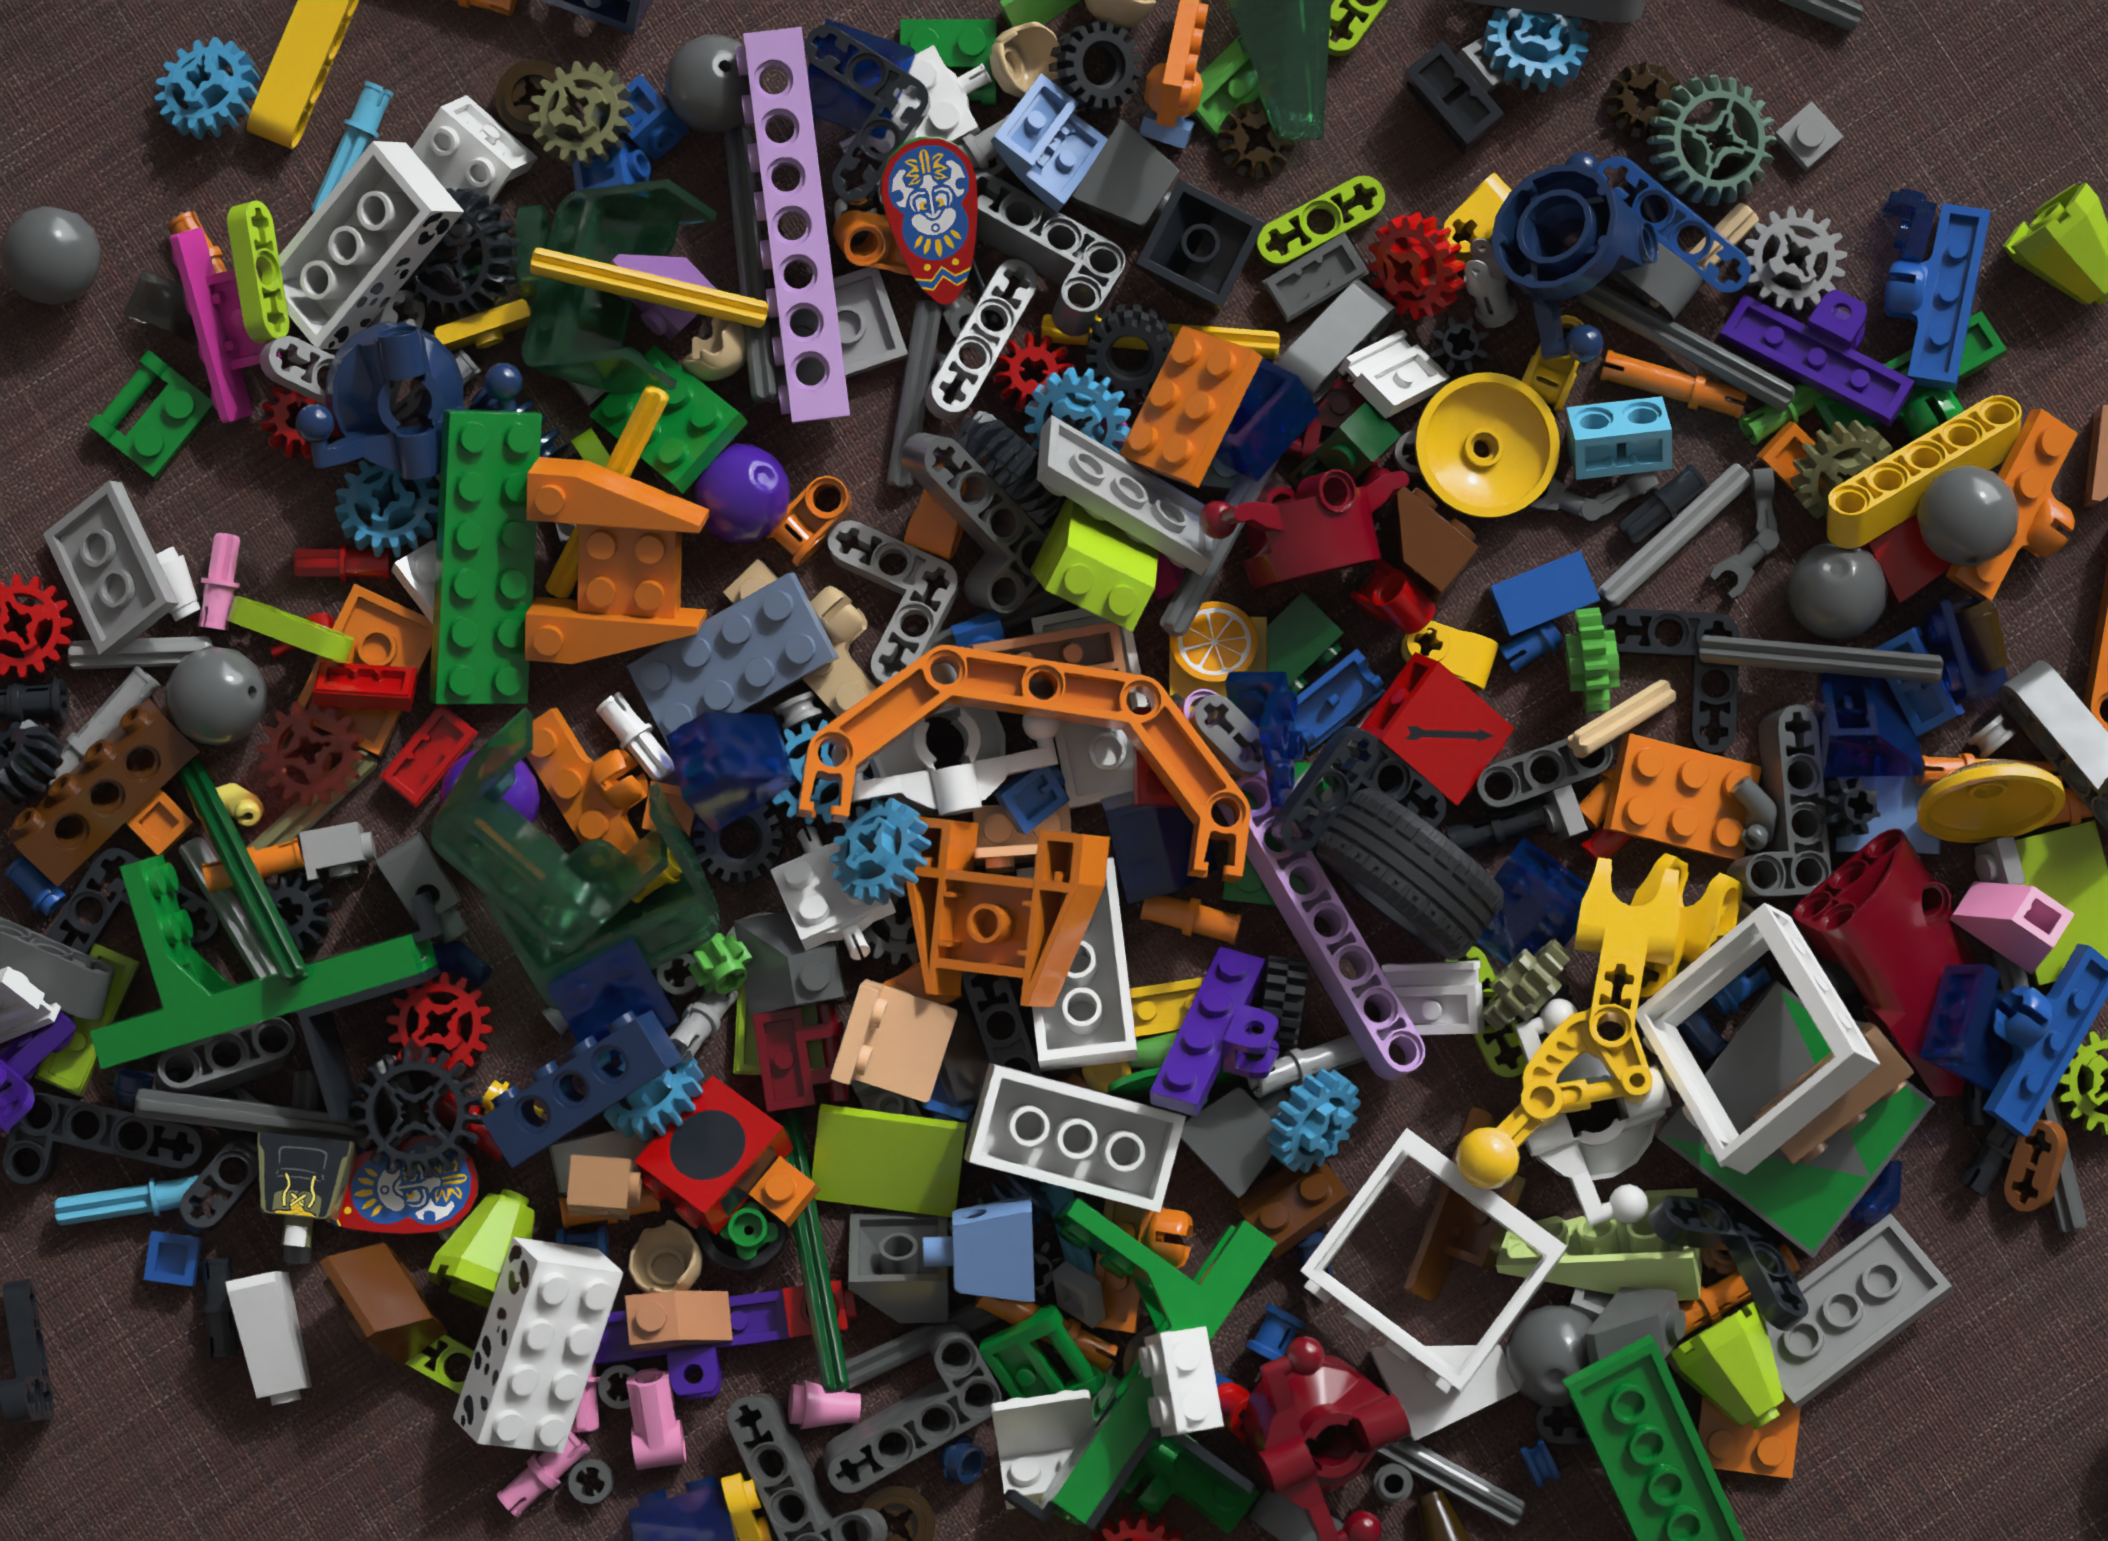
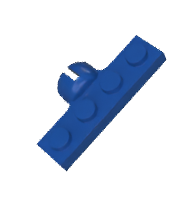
M1942 203L1934 248L1930 259L1922 263L1898 260L1889 269L1887 276H1890L1885 285L1884 291L1885 314L1892 318L1911 320L1917 325L1907 376L1915 381L1914 385L1956 391L1991 210Z
M2076 945L2047 996L2041 994L2034 987L2017 986L2009 990L1999 1000L2004 1007L2015 1015L2009 1019L1998 1009H1994L1992 1013V1024L1995 1033L2011 1045L2013 1054L1983 1110L2015 1135L2028 1137L2108 997V960L2090 945Z

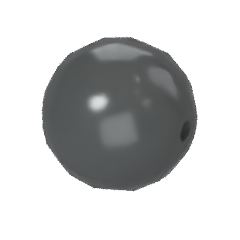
M722 34L702 35L681 46L670 59L665 75L667 102L675 116L689 128L705 134H724L745 123L741 95H749L751 91L749 75L739 76L735 47L744 46L739 40ZM761 76L760 86L763 89V77Z
M39 206L23 212L8 226L1 242V266L8 283L22 297L39 303L62 305L78 299L93 285L101 267V246L94 229L80 214L50 206Z
M1964 465L1951 468L1931 481L1919 500L1917 521L1923 542L1938 558L1961 567H1977L2002 555L2017 534L2019 510L2013 490L1999 475L1977 466Z
M1830 542L1817 545L1801 556L1792 569L1787 597L1795 619L1806 632L1823 640L1841 642L1858 638L1874 627L1885 609L1889 588L1880 563L1869 551L1862 547L1845 549Z
M208 646L183 657L169 676L165 689V703L169 717L174 725L191 740L201 744L226 746L249 736L264 716L267 705V688L264 677L257 665L238 650Z
M1547 1305L1532 1310L1516 1323L1505 1345L1506 1367L1515 1388L1528 1400L1543 1406L1565 1407L1572 1405L1561 1380L1590 1366L1585 1333L1593 1322L1584 1313L1567 1306Z

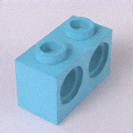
M1662 396L1566 407L1567 448L1576 480L1672 469V428Z

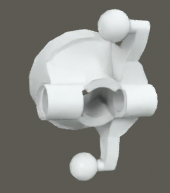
M947 663L931 666V675L937 683L947 685L955 682L956 672L952 666ZM948 703L929 718H947V720L952 721L950 724L960 731L964 740V751L958 761H961V765L935 770L934 763L937 761L936 757L928 750L926 745V732L930 725L929 722L925 723L924 720L855 771L851 802L890 797L918 811L921 816H951L981 809V801L985 800L1005 781L1007 776L1058 764L1053 737L1059 731L1060 720L1023 715L1022 727L1027 736L1037 741L1038 749L1005 755V732L995 710ZM835 745L832 750V763L834 767H837L845 761L842 749ZM870 763L875 779L864 780L863 772Z
M1553 999L1544 1005L1540 1016L1515 1025L1527 1065L1542 1045L1538 1035L1545 1032L1550 1035L1571 1014L1578 1013L1575 1006L1568 1000ZM1582 1054L1559 1074L1556 1083L1586 1079L1587 1084L1609 1081L1612 1078L1599 1059L1590 1054ZM1656 1065L1649 1067L1653 1077L1650 1097L1641 1104L1629 1103L1623 1097L1615 1098L1621 1114L1620 1121L1618 1118L1613 1119L1610 1127L1604 1131L1592 1133L1583 1130L1577 1133L1578 1137L1573 1138L1569 1121L1564 1113L1554 1123L1548 1126H1539L1525 1141L1531 1157L1535 1156L1540 1163L1558 1176L1569 1178L1589 1227L1614 1218L1622 1223H1636L1647 1213V1196L1639 1187L1631 1184L1621 1185L1611 1194L1609 1202L1601 1205L1592 1181L1615 1177L1633 1166L1651 1144L1656 1122L1665 1114V1108L1671 1107L1666 1084Z

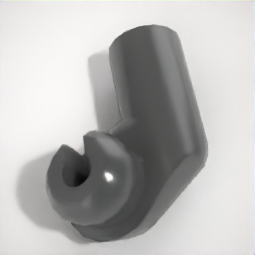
M1744 776L1733 786L1730 793L1747 809L1744 830L1741 835L1742 842L1747 848L1758 851L1763 849L1774 838L1778 809L1770 797L1749 776Z

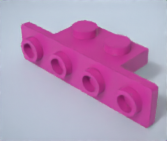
M199 227L170 236L172 260L175 267L179 270L183 284L185 306L193 320L198 338V353L200 359L205 364L211 385L213 406L218 411L222 423L232 422L252 415L253 409L241 368L260 364L261 351L269 342L258 344L248 336L243 323L235 269L215 274L203 229ZM280 352L276 353V357L281 358Z

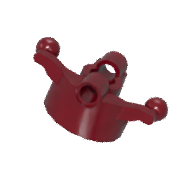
M1374 467L1363 474L1360 480V487H1356L1348 473L1340 469H1332L1303 479L1298 485L1296 493L1288 487L1278 486L1261 492L1257 501L1231 506L1223 501H1212L1203 507L1199 515V525L1202 532L1208 537L1224 539L1234 532L1237 523L1245 522L1251 557L1244 561L1250 590L1311 578L1381 559L1372 512L1381 505L1390 502L1394 498L1397 489H1400L1402 486L1406 487L1409 483V476L1404 471L1390 472L1386 468Z
M1298 1337L1289 1343L1284 1356L1260 1366L1263 1378L1250 1395L1243 1419L1246 1447L1260 1468L1261 1474L1273 1494L1280 1492L1290 1501L1304 1509L1317 1541H1378L1381 1536V1524L1377 1516L1364 1510L1354 1511L1347 1516L1342 1525L1343 1529L1337 1531L1322 1492L1339 1489L1362 1473L1377 1450L1409 1436L1411 1428L1407 1415L1394 1394L1386 1395L1385 1392L1341 1358L1324 1355L1321 1344L1314 1338ZM1339 1424L1338 1431L1328 1443L1319 1449L1308 1450L1305 1444L1308 1438L1314 1440L1326 1427Z

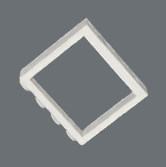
M1766 903L1758 907L1637 1009L1636 1019L1645 1035L1642 1042L1652 1053L1658 1056L1664 1066L1661 1069L1664 1080L1672 1089L1679 1092L1685 1102V1105L1682 1107L1683 1113L1690 1123L1701 1130L1707 1141L1704 1145L1705 1151L1715 1156L1720 1167L1724 1168L1727 1166L1745 1175L1880 1065L1791 917ZM1770 949L1835 1057L1739 1135L1676 1027Z
M1406 1128L1300 1271L1309 1279L1304 1285L1308 1291L1326 1304L1329 1303L1332 1297L1349 1308L1343 1317L1366 1334H1368L1372 1327L1389 1338L1383 1345L1387 1350L1406 1364L1413 1356L1428 1368L1423 1376L1446 1394L1452 1386L1462 1393L1566 1253L1567 1246L1493 1191L1476 1188L1466 1182L1454 1162ZM1408 1157L1542 1255L1540 1261L1458 1371L1324 1271Z

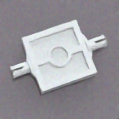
M932 45L897 65L920 80L925 85L930 96L928 114L911 140L918 137H941L957 145L969 133L973 136L981 131L970 112L967 94L992 82L982 63L957 78L945 66L935 46ZM881 74L860 86H874L880 80ZM912 89L909 94L899 92L896 97L901 105L896 115L893 117L889 111H885L882 117L892 120L904 131L908 124L902 123L900 117L908 106L916 109L920 105L915 97L917 90ZM850 91L861 112L862 124L864 125L875 107ZM886 128L874 130L868 138V147L874 146L881 154L889 152L895 143L894 133ZM857 134L839 142L844 153Z
M806 826L812 841L808 840L803 828L797 834L805 854L770 869L805 951H808L826 942L844 939L852 959H861L855 944L859 945L865 958L870 953V947L862 931L873 922L896 913L891 898L886 905L874 900L872 905H867L840 889L842 883L833 879L832 876L839 866L830 862V856L839 852L840 846L834 842L823 846L817 829L814 826Z

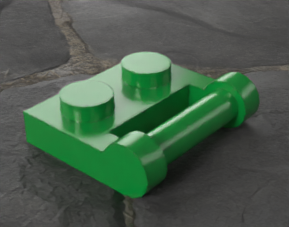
M900 19V63L932 45L935 46L943 63L949 70H972L982 63L992 82L972 91L967 96L969 101H981L982 106H996V79L992 75L989 60L991 46L996 39V19Z
M147 350L139 360L142 363L140 368L100 416L96 413L87 425L157 480L213 412L215 407L209 397L155 354ZM158 376L167 383V386L128 434L124 436L116 429L117 425Z
M1053 1304L1045 1305L1038 1309L1032 1317L980 1340L979 1353L1011 1398L1045 1396L1064 1390H1088L1090 1396L1099 1392L1106 1384V1377L1098 1366H1091L1062 1325L1063 1316ZM1045 1335L1074 1374V1379L1068 1382L1064 1381L1036 1341L1037 1339Z

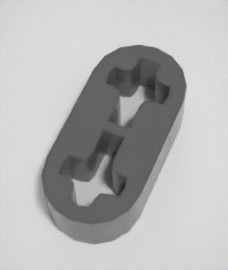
M1217 694L1208 695L1200 700L1191 710L1189 723L1214 756L1229 771L1238 777L1248 778L1254 777L1267 767L1272 757L1271 743L1229 699ZM1216 709L1222 714L1219 720L1220 726L1216 724L1209 728L1204 723L1208 717L1206 711L1211 713ZM1251 744L1257 750L1253 756L1255 761L1251 759L1244 763L1239 758L1243 751L1241 747L1245 748Z

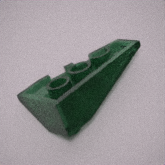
M1222 0L1226 12L1232 11L1241 34V37L1237 40L1243 54H1249L1257 74L1256 88L1276 138L1321 140L1324 137L1331 0Z

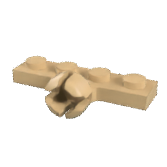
M757 559L723 593L735 604L778 578L761 560ZM828 586L810 603L839 659L803 680L830 710L839 717L876 690L878 686L854 662L848 652L850 644L867 628V620L862 611L852 605V600L845 593L833 586Z

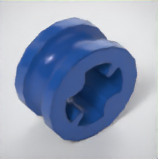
M1542 1438L1536 1440V1445L1532 1449H1528L1525 1446L1519 1448L1526 1468L1537 1488L1543 1487L1544 1480L1547 1478H1552L1554 1481L1560 1479L1558 1469Z

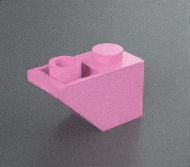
M1974 881L1949 920L2032 974L2054 948L2074 913L2034 886Z

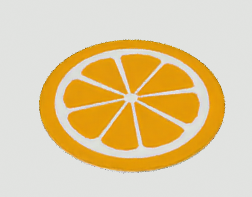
M1210 601L1202 603L1186 635L1171 636V647L1176 661L1188 674L1203 681L1221 682L1233 679L1249 668L1257 654L1258 634L1252 620L1241 609L1228 603Z

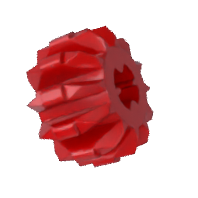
M1026 333L1024 335L1026 348L1022 350L1015 341L1010 340L1006 343V346L1013 358L998 355L995 361L999 368L1006 371L993 375V383L998 386L1009 385L1000 394V399L1003 403L1009 402L1018 396L1015 406L1016 413L1022 414L1028 402L1036 401L1031 394L1039 384L1046 386L1045 381L1051 373L1055 372L1062 379L1068 367H1074L1073 364L1069 363L1059 364L1068 355V350L1064 346L1057 348L1052 353L1049 352L1052 346V337L1049 335L1044 336L1040 347H1035L1032 333ZM1030 365L1034 370H1038L1041 367L1045 370L1042 371L1043 382L1038 384L1034 379H1030L1027 382L1022 380L1026 378L1025 367Z
M276 386L272 389V392L279 400L278 404L264 402L261 407L264 412L274 416L260 423V427L264 432H274L269 438L268 444L272 449L280 448L285 444L284 456L290 460L297 455L301 447L303 457L307 461L313 460L310 442L303 440L298 435L296 427L292 429L296 424L293 416L296 412L310 404H322L291 389V393L286 395L280 387ZM334 426L330 436L340 437L341 433Z

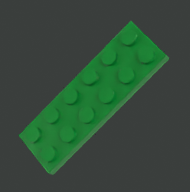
M443 410L429 701L434 704L528 703L530 661L525 660V617L533 604L537 521L527 520V473L540 457L541 413Z
M1650 1334L1561 1380L1635 1541H1746L1657 1342Z

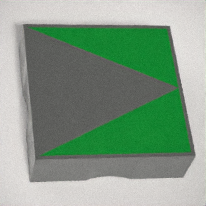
M1773 980L1733 1031L1728 1044L1704 1073V1076L1737 1133L1741 1135L1756 1122L1752 1116L1755 1112L1829 1054L1831 1049L1801 999L1778 981ZM1904 1080L1906 1085L1891 1098L1884 1102L1879 1099L1864 1110L1867 1116L1846 1133L1839 1129L1827 1138L1825 1142L1828 1144V1148L1808 1164H1805L1801 1159L1792 1164L1778 1148L1746 1175L1727 1166L1724 1168L1720 1167L1715 1156L1705 1151L1704 1145L1707 1141L1701 1130L1693 1126L1684 1115L1682 1107L1685 1105V1102L1682 1098L1654 1135L1814 1259L1935 1102Z

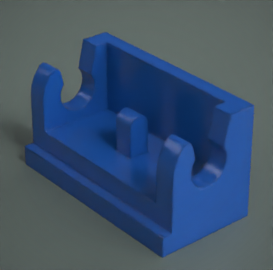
M1581 550L1486 589L1504 633H1508L1509 637L1601 600Z
M1919 626L1873 649L1928 654L1920 639L1924 634ZM1885 678L1916 737L1965 713L1961 704L1956 705L1942 679L1938 683Z
M1358 649L1329 670L1280 711V717L1309 752L1385 693V690L1382 688L1384 685L1383 681L1378 675L1375 676L1366 665L1365 657Z

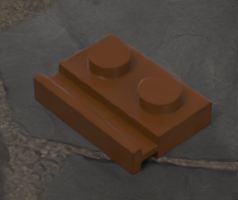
M1324 1161L1321 1167L1313 1163L1310 1170L1306 1173L1300 1169L1293 1172L1288 1167L1283 1166L1233 1203L1249 1224L1277 1243L1270 1253L1276 1259L1346 1210L1353 1199Z

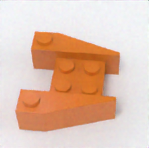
M539 457L527 473V520L579 524L578 600L537 597L525 617V660L575 664L697 634L707 617V609L681 608L682 532L700 533L709 517V509L587 460Z
M919 817L918 819L925 822L929 827L921 835L931 841V846L921 851V857L926 859L928 863L927 866L916 867L914 873L919 881L916 884L907 881L906 885L926 994L960 996L963 971L1023 978L1020 1006L1054 1008L1105 887L1110 837L1039 829L1034 879L974 872V848H976L979 823Z

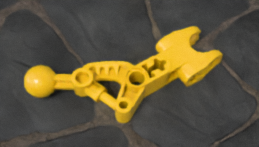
M1598 857L1592 880L1582 899L1574 945L1575 950L1601 954L1592 1006L1586 1011L1571 1014L1538 1048L1523 1073L1521 1103L1497 1128L1484 1127L1475 1129L1463 1138L1457 1148L1456 1163L1459 1173L1466 1182L1476 1188L1487 1190L1505 1185L1518 1170L1520 1159L1518 1148L1539 1126H1548L1554 1123L1561 1114L1591 1109V1102L1623 1097L1629 1103L1641 1104L1650 1097L1653 1077L1635 1029V1020L1645 961L1670 966L1673 964L1680 921L1678 870L1665 868L1660 888L1653 900L1642 906H1629L1620 902L1612 892V859ZM1615 975L1625 976L1626 985L1622 989L1620 1006L1611 1004L1612 982L1615 979ZM1614 1021L1623 1027L1625 1033L1616 1041H1607L1599 1036L1597 1028L1601 1023ZM1582 1054H1590L1599 1059L1612 1078L1609 1081L1587 1084L1586 1079L1556 1083L1559 1074Z

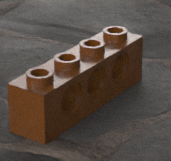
M147 698L141 705L130 708L122 716L119 726L107 738L92 744L86 751L84 760L70 773L59 776L51 784L48 794L37 805L21 812L15 819L13 827L7 832V835L17 849L58 887L185 766L199 750L174 725L173 721ZM144 748V752L139 759L133 762H126L128 755L133 750ZM103 782H109L107 789L102 794L91 796L95 786ZM74 816L68 827L55 830L57 823L61 819Z

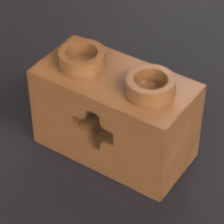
M571 1155L566 1203L570 1215L630 1220L631 1208L640 1209L642 1193L641 1173L634 1172L631 1159Z

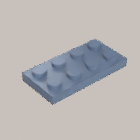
M787 573L705 620L697 634L671 640L627 665V668L670 751H677L839 659V656L795 573Z

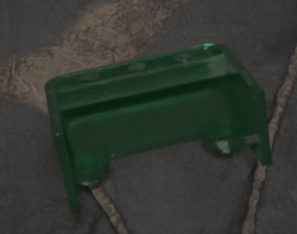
M669 179L578 190L567 195L559 204L555 213L547 250L609 264L619 254L667 256L674 247L679 225L715 221L717 212ZM540 276L522 347V358L528 366L544 375L617 395L642 393L648 385L658 387L663 391L675 390L677 384L676 379L644 360L640 352L629 346L622 347L633 303L630 299L626 301L617 294Z
M525 707L471 756L433 819L431 843L440 856L546 946L557 951H569L580 946L668 867L666 829L658 824L626 854H623L607 841L595 839L584 842L568 855L514 809L501 796L515 782V765L533 750V713Z
M658 783L648 787L649 816L658 829L659 834L654 836L649 842L646 850V860L648 861L652 858L651 855L654 850L658 848L666 849L668 847L683 873L680 874V881L675 884L666 883L645 897L640 903L632 901V897L637 894L636 892L629 898L624 892L620 896L570 920L562 905L550 897H534L517 906L494 866L485 870L484 902L543 1000L556 1010H574L710 941L718 932L720 924L719 909L694 845Z

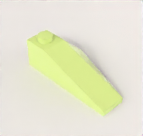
M1698 1189L1645 1191L1644 1193L1648 1200L1647 1213L1636 1223H1622L1614 1218L1589 1227L1585 1215L1569 1220L1553 1216L1534 1221L1567 1246L1566 1253L1544 1282L1613 1295L1621 1287L1676 1290L1678 1301L1700 1300L1701 1248L1668 1244L1655 1234L1648 1220L1650 1212L1666 1196L1675 1195L1699 1198ZM1507 1230L1497 1257V1273L1527 1278L1542 1258V1255Z

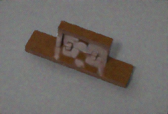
M1472 1107L1467 1120L1461 1127L1459 1142L1452 1162L1457 1165V1148L1466 1135L1475 1129L1484 1127L1497 1128L1503 1122V1119L1482 1109ZM1515 1174L1502 1187L1490 1190L1516 1208L1526 1179ZM1442 1182L1434 1209L1426 1220L1425 1232L1417 1254L1409 1265L1408 1278L1404 1290L1435 1303L1438 1300L1453 1258L1492 1271L1507 1229Z

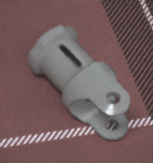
M1478 238L1470 244L1473 259L1467 262L1464 267V282L1466 290L1470 295L1474 296L1477 305L1475 309L1477 322L1486 328H1496L1513 320L1518 313V306L1516 300L1508 294L1506 288L1508 276L1496 263L1492 243L1489 240ZM1483 245L1486 248L1481 249L1478 246Z

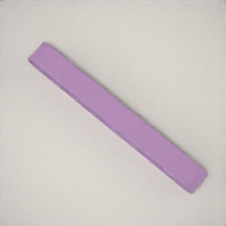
M1210 689L1195 690L1177 707L1183 708V715L1189 721L1191 706H1195L1208 695H1218V693ZM1216 709L1211 713L1206 711L1208 715V725L1206 726L1209 728L1216 724L1220 726L1219 720L1222 714ZM1250 745L1245 748L1241 747L1243 751L1239 756L1240 760L1244 763L1251 759L1255 761L1253 757L1255 753ZM1223 766L1239 789L1250 792L1257 802V809H1250L1251 817L1246 855L1372 1070L1377 1076L1385 1080L1402 1078L1422 1064L1425 1057V1046L1422 1038L1311 850L1294 852L1282 846L1281 852H1274L1266 846L1264 833H1272V821L1284 803L1265 770L1263 769L1254 777L1244 778L1236 776ZM1217 804L1229 826H1232L1235 821L1232 809L1225 804ZM1293 820L1289 827L1294 831L1293 836L1300 838L1302 834ZM1290 874L1301 877L1305 882V895L1294 892L1290 887ZM1315 917H1321L1329 923L1331 928L1330 937H1324L1316 931L1314 927ZM1340 959H1345L1354 966L1356 971L1354 980H1349L1341 974L1339 969ZM1365 1001L1372 1002L1378 1007L1380 1011L1379 1023L1369 1020L1365 1015ZM1390 1044H1396L1404 1051V1065H1399L1390 1058Z

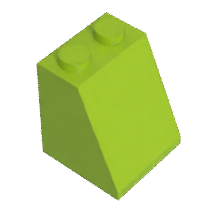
M1066 498L1030 571L1045 590L1133 632L1155 589L1159 551L1148 544H1139L1126 535L1124 530L1107 520L1095 519L1085 511L1083 506Z

